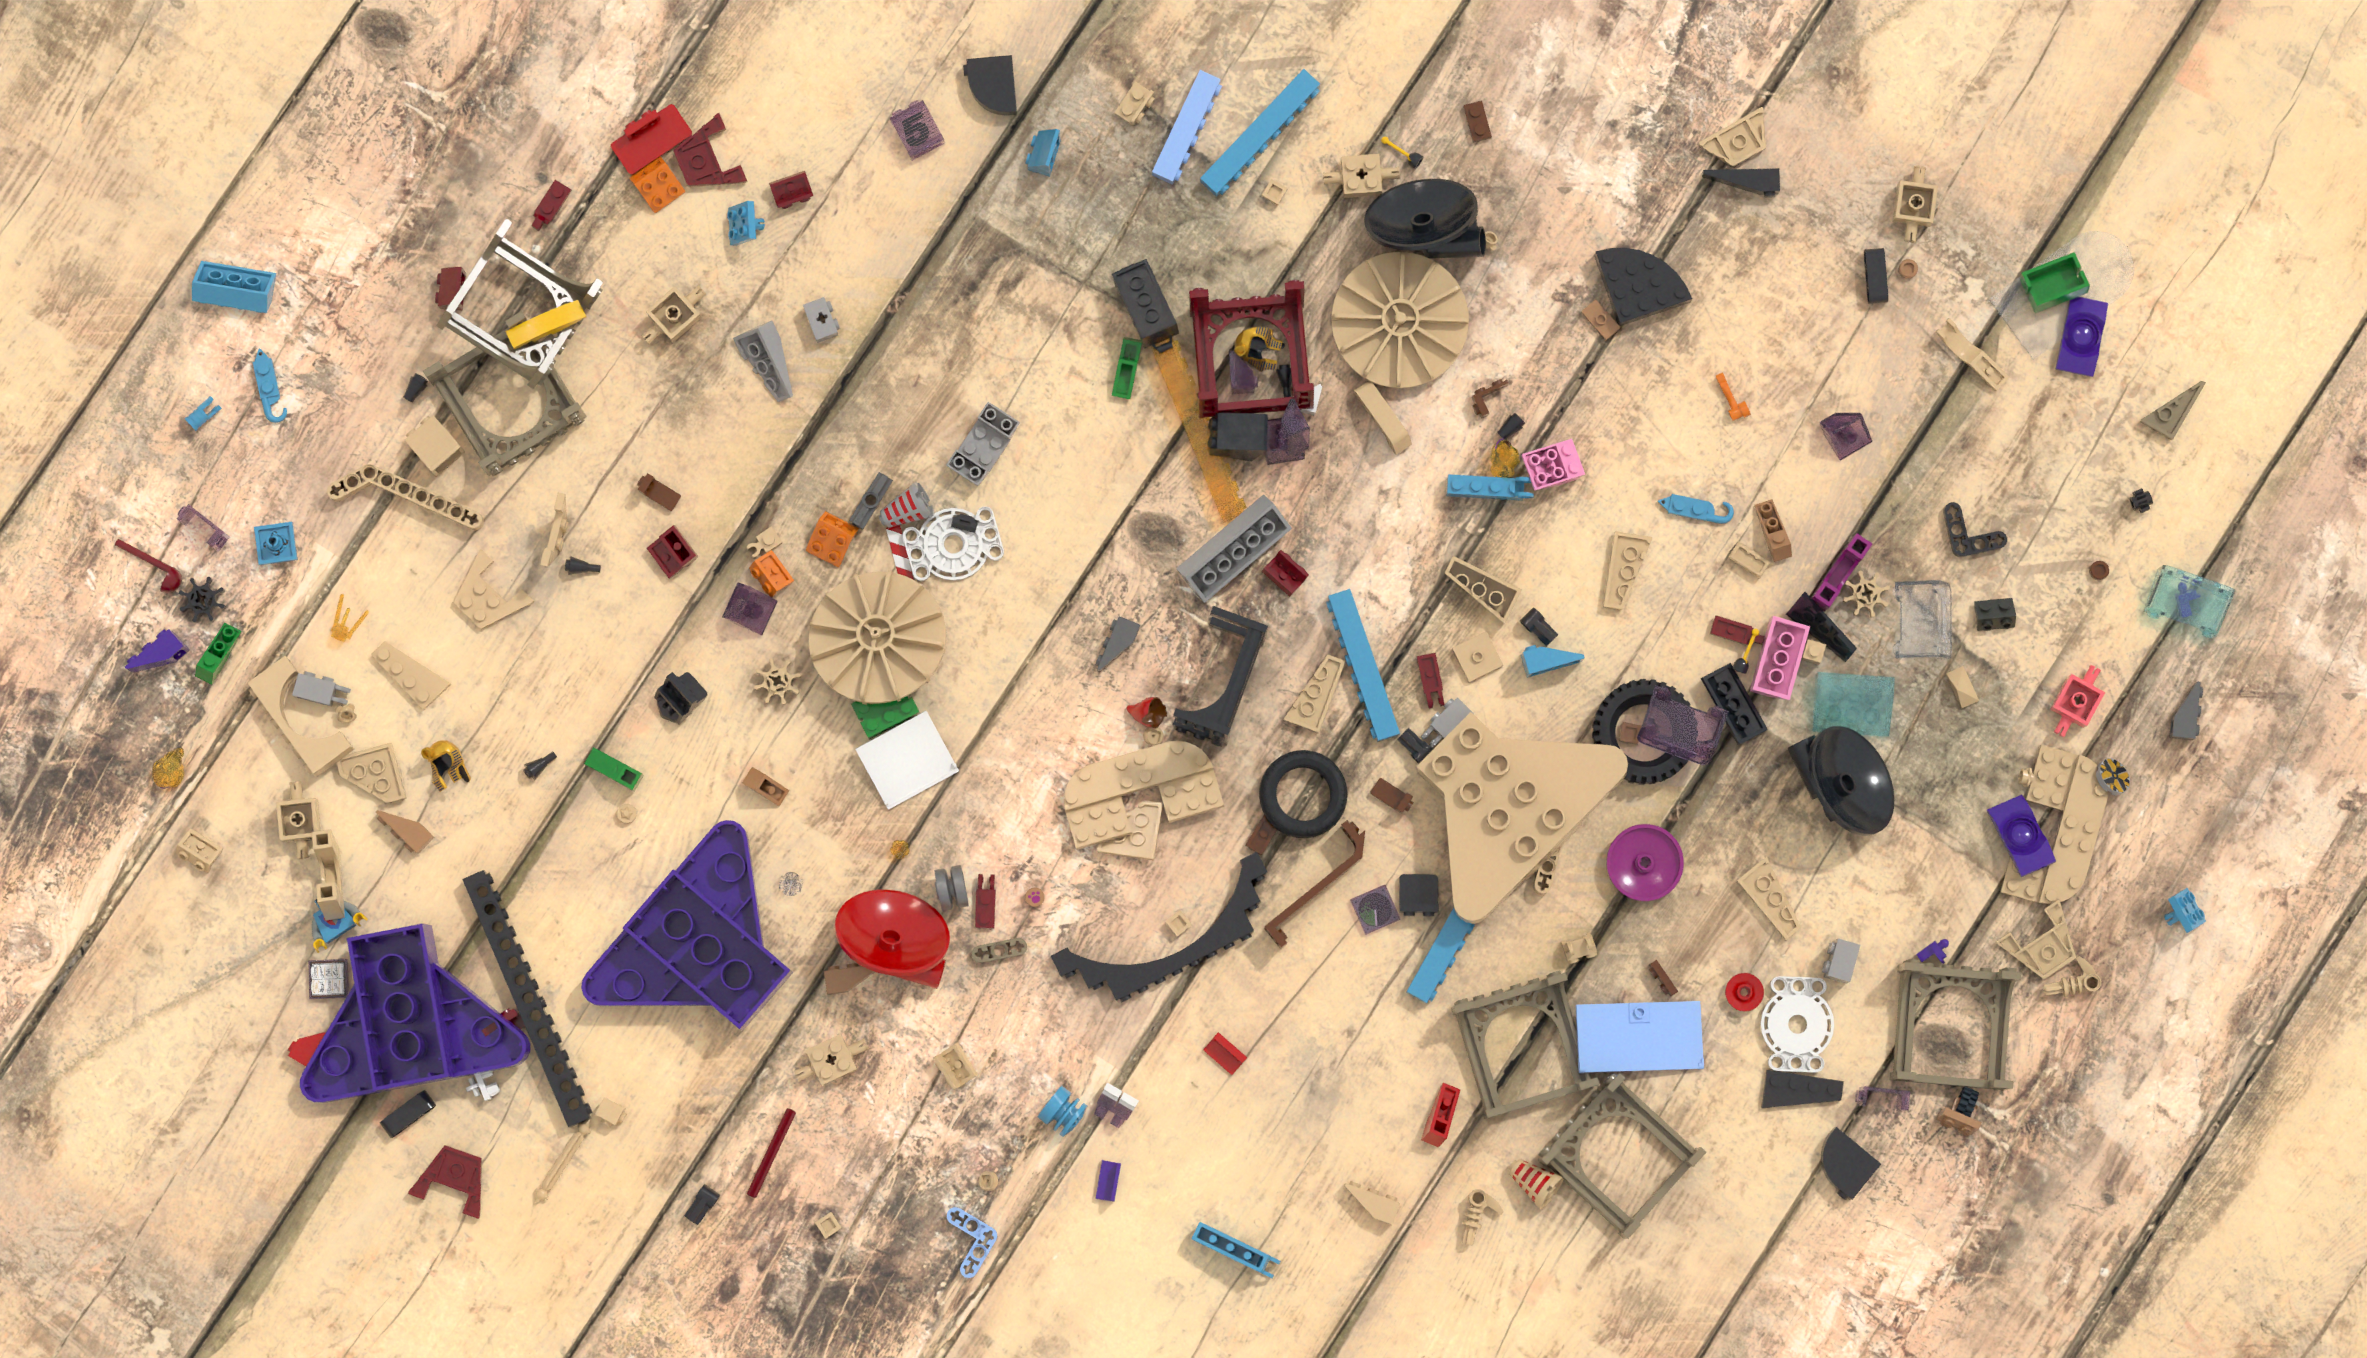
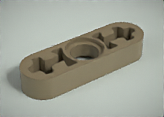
M1014 938L979 945L973 949L972 957L978 963H985L1021 956L1027 951V943L1022 938ZM1017 941L1020 944H1024L1021 952L1013 949L1011 950L1012 954L1008 955L1006 943H1010V947L1015 946ZM997 945L1004 946V955H995L994 948ZM991 946L993 958H989V954L984 955L982 960L975 956L978 953V949L986 952L988 951L987 947Z

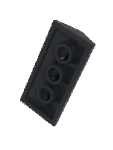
M1729 663L1700 679L1737 745H1740L1768 729L1736 671L1732 668V664Z

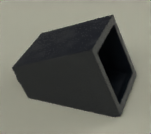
M1217 413L1210 418L1208 423V429L1210 430V437L1208 439L1209 455L1252 462L1267 451L1268 414Z

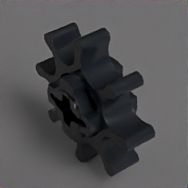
M211 577L206 578V583L203 586H198L196 580L190 578V582L193 584L192 591L189 593H185L182 590L179 591V595L188 598V604L180 607V611L184 613L188 609H193L195 616L192 621L194 623H198L201 614H207L209 621L214 622L212 610L215 607H220L223 610L226 609L224 604H218L216 600L219 594L225 592V589L220 587L218 590L212 591L210 589V584L213 581ZM199 593L206 598L204 599L205 606L199 602L201 600Z

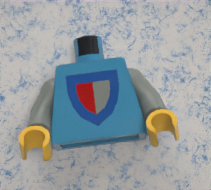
M316 899L314 902L316 903V905H317L318 908L320 909V907H319V905H318V902H317V899ZM344 901L345 918L326 921L320 909L313 914V947L317 953H319L318 949L321 946L326 950L327 945L325 943L329 944L356 925L361 927L360 920L365 919L367 921V917L355 905Z

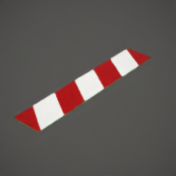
M900 525L887 527L886 531L897 573L914 580Z

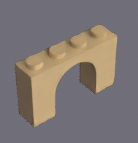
M331 829L312 832L313 850L318 859L322 884L316 885L318 905L326 921L345 918L339 846Z

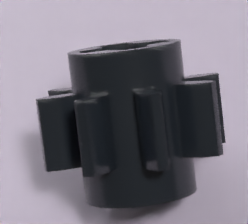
M2141 488L2132 492L2133 496L2130 497V503L2133 510H2139L2140 513L2148 511L2150 509L2149 505L2153 504L2149 491L2144 492Z

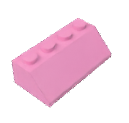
M1772 616L1769 619L1750 692L1767 697L1790 700L1810 626Z

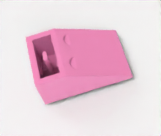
M1572 439L1521 455L1534 491L1565 484L1585 475Z

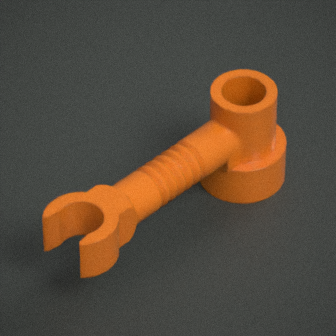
M1723 372L1716 375V379L1731 407L1728 413L1732 421L1751 415L1745 401L1737 404Z

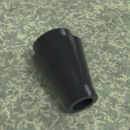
M415 373L414 376H411L403 397L413 403L427 387L428 380Z
M1516 413L1510 414L1497 433L1503 439H1507L1523 429L1522 426L1525 422Z

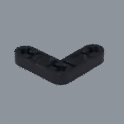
M1950 502L1944 507V519L1952 552L1955 556L1965 557L1998 550L2007 544V536L2001 531L1968 537L1960 505ZM1950 506L1953 509H1957L1955 519L1960 518V521L1949 522V520L1953 519L1952 514L1947 512ZM1953 525L1961 526V534L1955 535L1952 533L1951 528ZM1996 535H1998L1999 538H2003V541L2000 542V545H1998L1997 542H1994L1990 544L1991 548H1989V541L1994 540L1996 538ZM1962 536H1964V539L1960 540L1961 545L1966 547L1963 553L1960 550H1956L1959 546L1958 540L1954 542V539L1961 538ZM1982 539L1985 547L1977 549L1974 545L1975 540Z

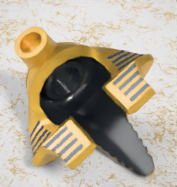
M1253 327L1243 330L1238 334L1235 340L1234 352L1260 372L1269 369L1275 370L1277 361L1262 358L1261 352L1265 348L1280 351V349L1285 347V344L1272 336V329Z
M440 740L433 743L430 747L422 749V757L428 759V762L431 763L432 783L440 792L447 788L442 779L447 769H449L448 774L454 783L461 778L466 782L471 780L462 754L453 743L447 740Z

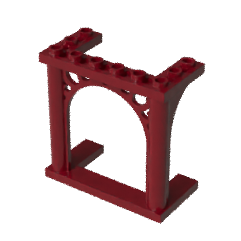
M1290 280L1288 283H1285V296L1273 294L1263 298L1261 296H1252L1250 299L1236 297L1227 301L1215 299L1209 302L1208 289L1194 288L1189 291L1190 317L1193 319L1199 386V418L1213 417L1217 413L1254 414L1314 409V383L1309 381L1303 318L1304 281ZM1277 310H1284L1285 315L1282 319L1275 320L1273 318V314ZM1262 311H1270V314L1264 315ZM1225 314H1233V316L1231 318H1226ZM1211 316H1220L1223 323L1221 325L1214 324L1211 321ZM1245 318H1258L1275 325L1283 333L1289 346L1294 397L1218 403L1213 348L1221 331L1229 324ZM1286 322L1288 328L1283 327L1282 324ZM1208 326H1210L1212 329H1215L1216 332L1210 334L1211 329H1208Z

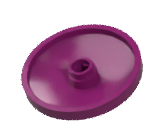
M1639 824L1625 829L1613 840L1607 853L1606 867L1612 884L1620 893L1637 901H1653L1664 897L1676 887L1683 873L1684 858L1681 847L1672 834L1659 826Z

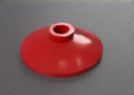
M1739 973L1728 981L1725 995L1728 1003L1734 1009L1751 1011L1762 1002L1764 988L1756 976L1750 973ZM1742 989L1747 990L1746 996L1741 995L1740 991Z

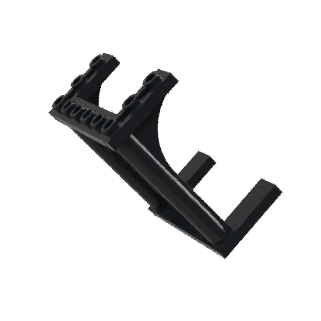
M1213 606L1210 615L1214 617L1211 618L1209 626L1245 638L1228 686L1222 696L1212 705L1200 710L1185 711L1176 708L1173 714L1175 718L1173 726L1180 733L1186 734L1188 731L1193 733V737L1204 741L1207 738L1212 740V744L1222 747L1223 744L1226 746L1228 744L1234 718L1260 647L1264 645L1268 625Z

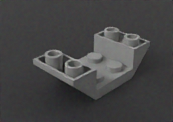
M987 402L977 417V422L959 449H956L946 464L947 467L977 486L990 473L1020 424L1019 421Z

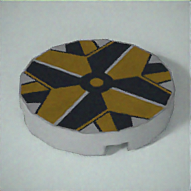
M2106 758L2097 765L2096 777L2098 783L2106 792L2110 791L2115 796L2121 795L2128 790L2130 777L2125 767L2119 761Z

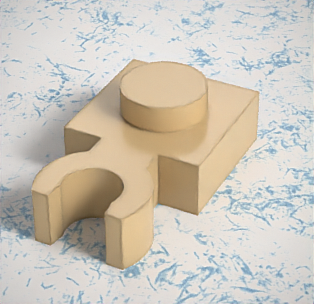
M771 526L756 536L759 542L750 543L747 549L755 547L757 552L752 556L757 558L763 549L767 553L781 545L782 541Z

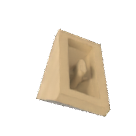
M1964 666L1946 673L1961 709L1979 701Z

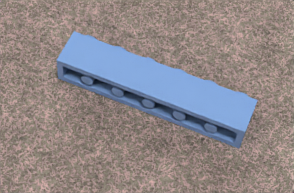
M1202 70L1199 71L1155 164L1152 176L1172 185L1175 180L1179 181L1183 172L1180 168L1183 163L1186 164L1191 155L1188 151L1191 146L1194 147L1198 140L1196 134L1199 129H1203L1206 123L1204 117L1207 112H1211L1214 106L1212 100L1215 95H1219L1222 89V85H1220L1221 79Z

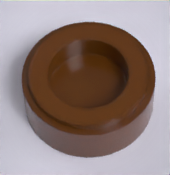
M2104 561L2094 562L2089 568L2090 576L2095 580L2105 579L2109 574V566Z

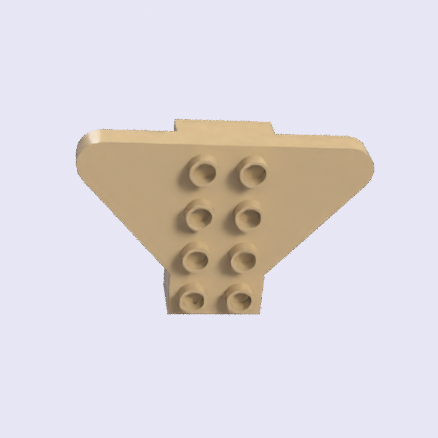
M1470 712L1417 765L1418 774L1445 799L1453 904L1455 912L1461 920L1474 924L1486 919L1525 879L1528 880L1582 826V821L1625 778L1628 762L1626 755L1621 749L1616 746L1502 739L1492 733Z

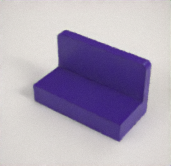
M1102 1160L1095 1199L1115 1202L1121 1163Z

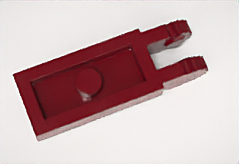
M1436 652L1417 656L1428 708H1433V700L1430 693L1434 692L1438 693L1440 707L1444 706L1443 686Z
M978 874L975 928L995 929V874H990L989 877L990 890L982 889L984 877L983 874Z

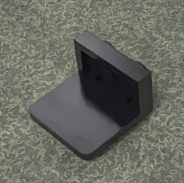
M1402 874L1399 878V913H1404L1403 916H1415V913H1423V916L1433 917L1434 913H1438V876Z

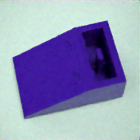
M164 629L156 636L157 639L152 644L149 642L142 647V652L138 656L133 655L129 658L125 668L135 673L176 663L190 649L176 633L170 629L167 631Z

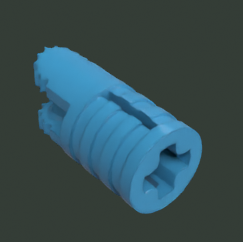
M211 396L190 413L188 417L184 418L195 431L222 409L217 405L207 414L203 411L212 403L213 398Z

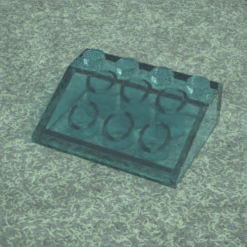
M1816 673L1812 731L1821 732L1832 726H1844L1861 735L1889 737L1895 677Z

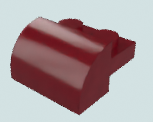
M675 525L666 530L646 548L669 579L683 568L688 567L698 557Z

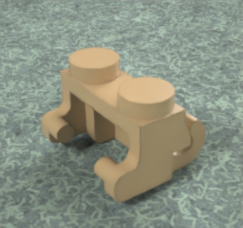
M1590 932L1586 933L1583 938L1571 942L1561 941L1568 964L1576 963L1579 961L1578 958L1583 956L1591 958L1597 955L1596 946Z

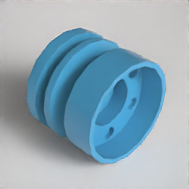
M1063 1086L1056 1091L1037 1116L1047 1125L1056 1120L1054 1131L1062 1125L1064 1127L1060 1132L1062 1137L1076 1127L1087 1108L1085 1103L1079 1109L1075 1107L1080 1101L1079 1098L1075 1099L1072 1103L1068 1102L1072 1093Z

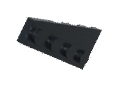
M1806 592L1799 597L1786 613L1796 623L1810 626L1809 633L1821 643L1826 644V647L1846 662L1856 651V646Z
M1766 1070L1761 1108L1841 1101L1844 1081Z

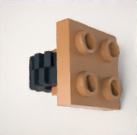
M1964 1086L1960 1095L1954 1098L1951 1108L1945 1107L1938 1113L1936 1120L1940 1121V1124L1944 1127L1951 1128L1952 1126L1958 1129V1132L1963 1135L1969 1136V1134H1974L1979 1130L1982 1123L1973 1119L1978 1107L1976 1102L1979 1092Z

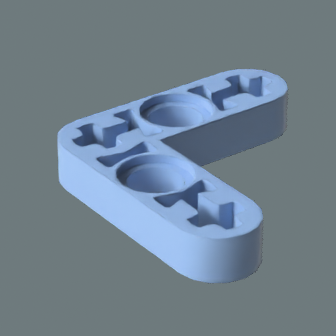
M953 1207L947 1212L948 1221L976 1238L960 1267V1272L964 1277L972 1278L977 1274L996 1242L997 1232L994 1228L964 1210ZM959 1211V1216L963 1219L965 1215L968 1216L964 1221L963 1227L959 1225L961 1221L957 1219L955 1221L951 1220V1212ZM970 1220H974L978 1224L974 1232L967 1229L966 1225ZM991 1230L994 1239L987 1241L986 1244L990 1245L987 1249L984 1245L978 1244V1241L981 1240L983 1242L985 1239L984 1232ZM976 1247L984 1249V1256L982 1258H976L973 1255ZM971 1256L973 1260L980 1263L978 1266L974 1263L972 1267L974 1270L973 1274L969 1273L967 1275L965 1274L964 1266L970 1265L971 1261L968 1258Z

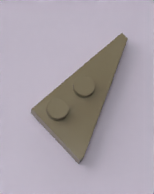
M2200 381L2142 418L2140 422L2166 438L2173 440L2206 382Z

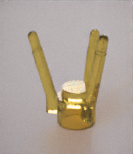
M341 594L334 624L331 629V637L345 642L346 638L351 639L352 634L369 614V611L366 610L350 631H348L349 627L345 626L350 608L346 609L341 623H338L344 594Z

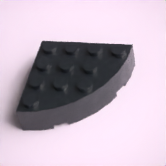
M1608 248L1595 251L1594 257L1619 326L1691 303L1692 296L1684 281L1675 270L1656 256L1630 248Z

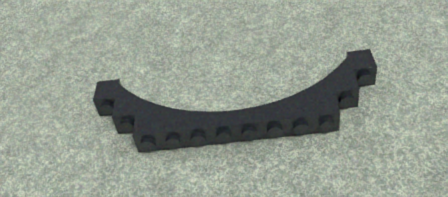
M1258 852L1240 860L1242 865L1240 877L1230 902L1213 926L1194 943L1165 958L1131 965L1097 962L1070 952L1067 947L1051 955L1060 976H1065L1067 979L1077 974L1075 970L1079 969L1088 989L1093 988V990H1097L1103 987V982L1106 981L1115 1000H1120L1122 1003L1132 998L1130 994L1136 991L1140 994L1149 989L1148 985L1154 982L1158 985L1166 981L1165 976L1171 973L1173 976H1176L1183 972V967L1189 965L1191 968L1201 963L1199 959L1205 956L1209 959L1218 954L1217 950L1221 948L1227 950L1235 946V941L1241 939L1243 942L1251 938V933L1254 932V929L1244 911L1248 910V912L1259 908L1258 904L1261 903L1251 881L1254 880L1257 883L1265 879V874L1268 873Z

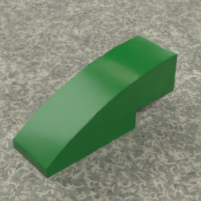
M1129 337L1123 338L1112 396L1131 399L1142 347L1141 340Z

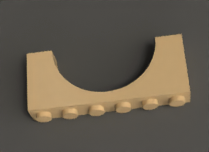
M284 656L248 682V685L251 687L249 692L255 699L259 698L262 702L259 706L265 714L270 713L272 716L270 721L276 729L280 728L283 731L281 736L287 744L291 743L295 749L292 751L296 757L304 760L306 764L303 766L306 771L318 777L352 752L354 748L340 731L332 736L320 739L307 738L293 731L285 717L284 698L289 685L298 676L299 672L291 661Z

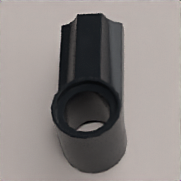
M1534 607L1519 620L1545 646H1548L1558 636L1557 632L1545 621L1543 615Z
M1410 728L1397 739L1411 753L1412 758L1418 764L1433 750L1430 745L1425 741L1423 742Z
M704 1184L684 1216L696 1225H699L708 1210L715 1205L720 1194Z

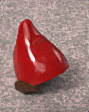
M1149 697L1135 705H1128L1126 707L1128 713L1138 723L1149 728H1158L1164 717H1167L1166 705L1158 697Z

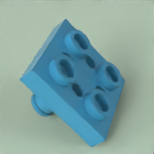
M745 201L728 208V237L730 245L737 246L756 239V230H763L765 224L760 223L765 221L763 218H755L754 201Z
M293 522L254 527L259 565L298 560Z
M2188 888L2168 899L2174 910L2164 916L2165 920L2173 918L2167 922L2168 925L2172 926L2180 921L2186 933L2206 922L2204 912L2197 906L2195 896Z

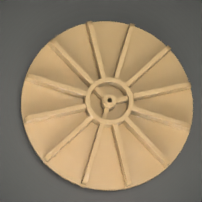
M1400 251L1370 258L1357 266L1345 278L1334 299L1331 323L1333 337L1341 356L1357 374L1372 383L1400 389L1426 384L1450 368L1465 344L1469 326V313L1465 296L1459 284L1444 267L1425 256Z
M889 570L888 572H870L861 575L856 573L854 577L842 582L832 591L825 594L826 597L822 600L815 611L812 621H810L809 651L815 669L833 691L853 701L862 702L865 705L867 703L880 704L896 700L899 702L901 698L912 694L930 681L945 653L946 624L940 606L922 584Z

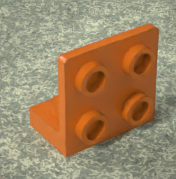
M661 157L629 178L654 213H657L685 193L684 188Z
M825 511L816 524L806 551L836 567H840L848 547L857 535L859 528Z

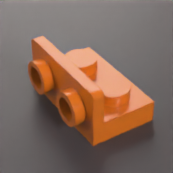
M772 550L756 559L749 567L752 576L760 582L763 591L771 598L794 581Z

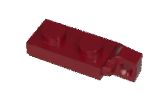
M554 180L533 214L535 220L531 226L540 231L544 223L548 225L552 222L572 190L559 181Z
M1715 615L1710 634L1748 645L1754 628ZM1756 636L1754 643L1762 645L1765 636Z

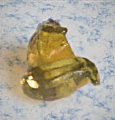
M1503 438L1493 445L1490 454L1492 463L1490 468L1491 474L1495 477H1512L1515 474L1513 469L1520 463L1518 450L1512 447L1508 440Z
M182 747L168 752L153 764L152 777L154 783L160 788L176 787L182 782L185 774L182 764V757L184 755Z

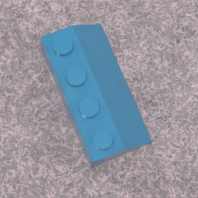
M201 261L192 281V301L267 313L272 302L276 273Z

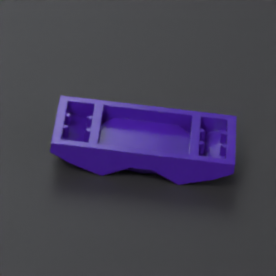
M2083 297L2069 300L2056 370L2089 377L2094 376L2106 322L2107 302Z
M2022 794L1987 809V813L2021 878L2056 862L2049 842L2041 831L2032 809Z

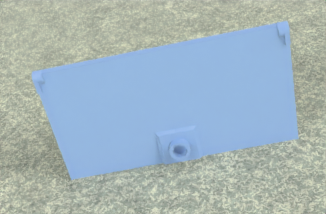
M1700 1001L1576 1005L1579 1073L1704 1069Z

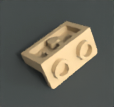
M1135 82L1114 114L1132 126L1136 122L1139 124L1145 115L1143 113L1145 108H1150L1155 101L1153 97L1154 91H1149Z
M190 828L177 845L176 854L180 859L192 863L196 869L209 873L212 864L221 854L223 848Z

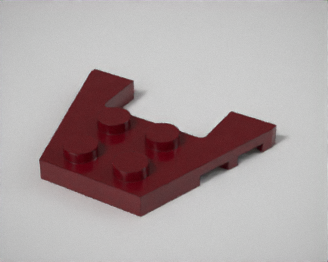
M720 113L713 116L708 123L704 124L695 134L691 135L673 150L688 187L748 182L741 165L722 172L708 138L726 130Z
M444 1145L428 1168L408 1191V1194L425 1200L430 1184L434 1181L468 1193L469 1196L462 1213L480 1219L482 1158Z

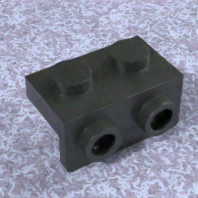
M2013 598L1974 601L1977 631L2015 627L2016 612Z

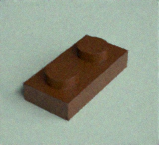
M1482 100L1463 105L1473 143L1492 138Z
M1263 815L1245 845L1251 850L1258 852L1261 856L1277 831L1265 815Z
M1655 960L1650 963L1649 966L1651 968L1649 972L1654 979H1659L1661 982L1659 986L1665 995L1669 994L1670 997L1676 994L1678 990L1659 962Z

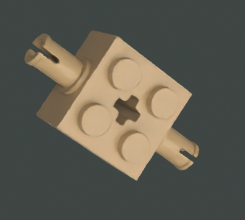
M1379 154L1342 156L1340 172H1323L1324 185L1341 183L1343 185L1344 198L1380 196L1382 194L1383 180L1400 179L1399 167H1380ZM1359 173L1366 175L1364 179H1360Z
M1919 165L1914 166L1912 182L1900 180L1897 184L1892 222L1906 224L1905 242H1909V240L1911 243L1916 242L1918 226L1930 227L1933 224L1938 186L1924 184L1926 170L1924 166H1921V168ZM1914 200L1916 201V204H1918L1917 207H1914V204H1911Z
M698 285L690 294L683 296L675 286L646 311L647 315L653 320L654 325L641 335L643 339L650 345L662 333L674 343L701 319L700 314L694 308V304L706 295L704 290ZM672 311L677 314L676 318L671 317L670 313Z
M301 781L289 782L291 799L289 801L276 802L279 838L282 842H296L297 859L309 858L307 841L312 839V832L321 831L318 799L303 798ZM298 816L303 818V821H300V824L295 822V819H298Z
M839 1034L807 1049L806 1053L810 1059V1064L794 1070L796 1076L804 1072V1074L797 1077L798 1081L800 1082L815 1074V1076H818L821 1085L824 1086L858 1070L853 1058L855 1055L869 1050L867 1044L860 1047L867 1043L865 1038L848 1045L845 1043L842 1034ZM829 1055L837 1057L834 1065L827 1063Z

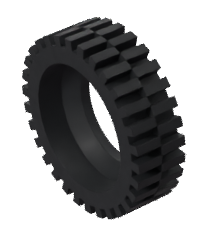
M1640 679L1639 681L1633 680L1627 684L1624 683L1617 689H1614L1603 700L1595 714L1592 725L1593 744L1611 745L1619 749L1615 734L1616 725L1620 716L1627 709L1636 705H1651L1660 709L1671 723L1672 741L1662 756L1651 761H1638L1626 755L1628 769L1624 779L1628 780V783H1639V785L1649 783L1650 785L1671 778L1687 764L1696 747V737L1698 736L1696 726H1698V723L1694 718L1695 712L1691 710L1690 702L1683 698L1684 695L1681 692L1675 691V687L1667 686L1665 682L1659 683L1654 679L1650 681Z

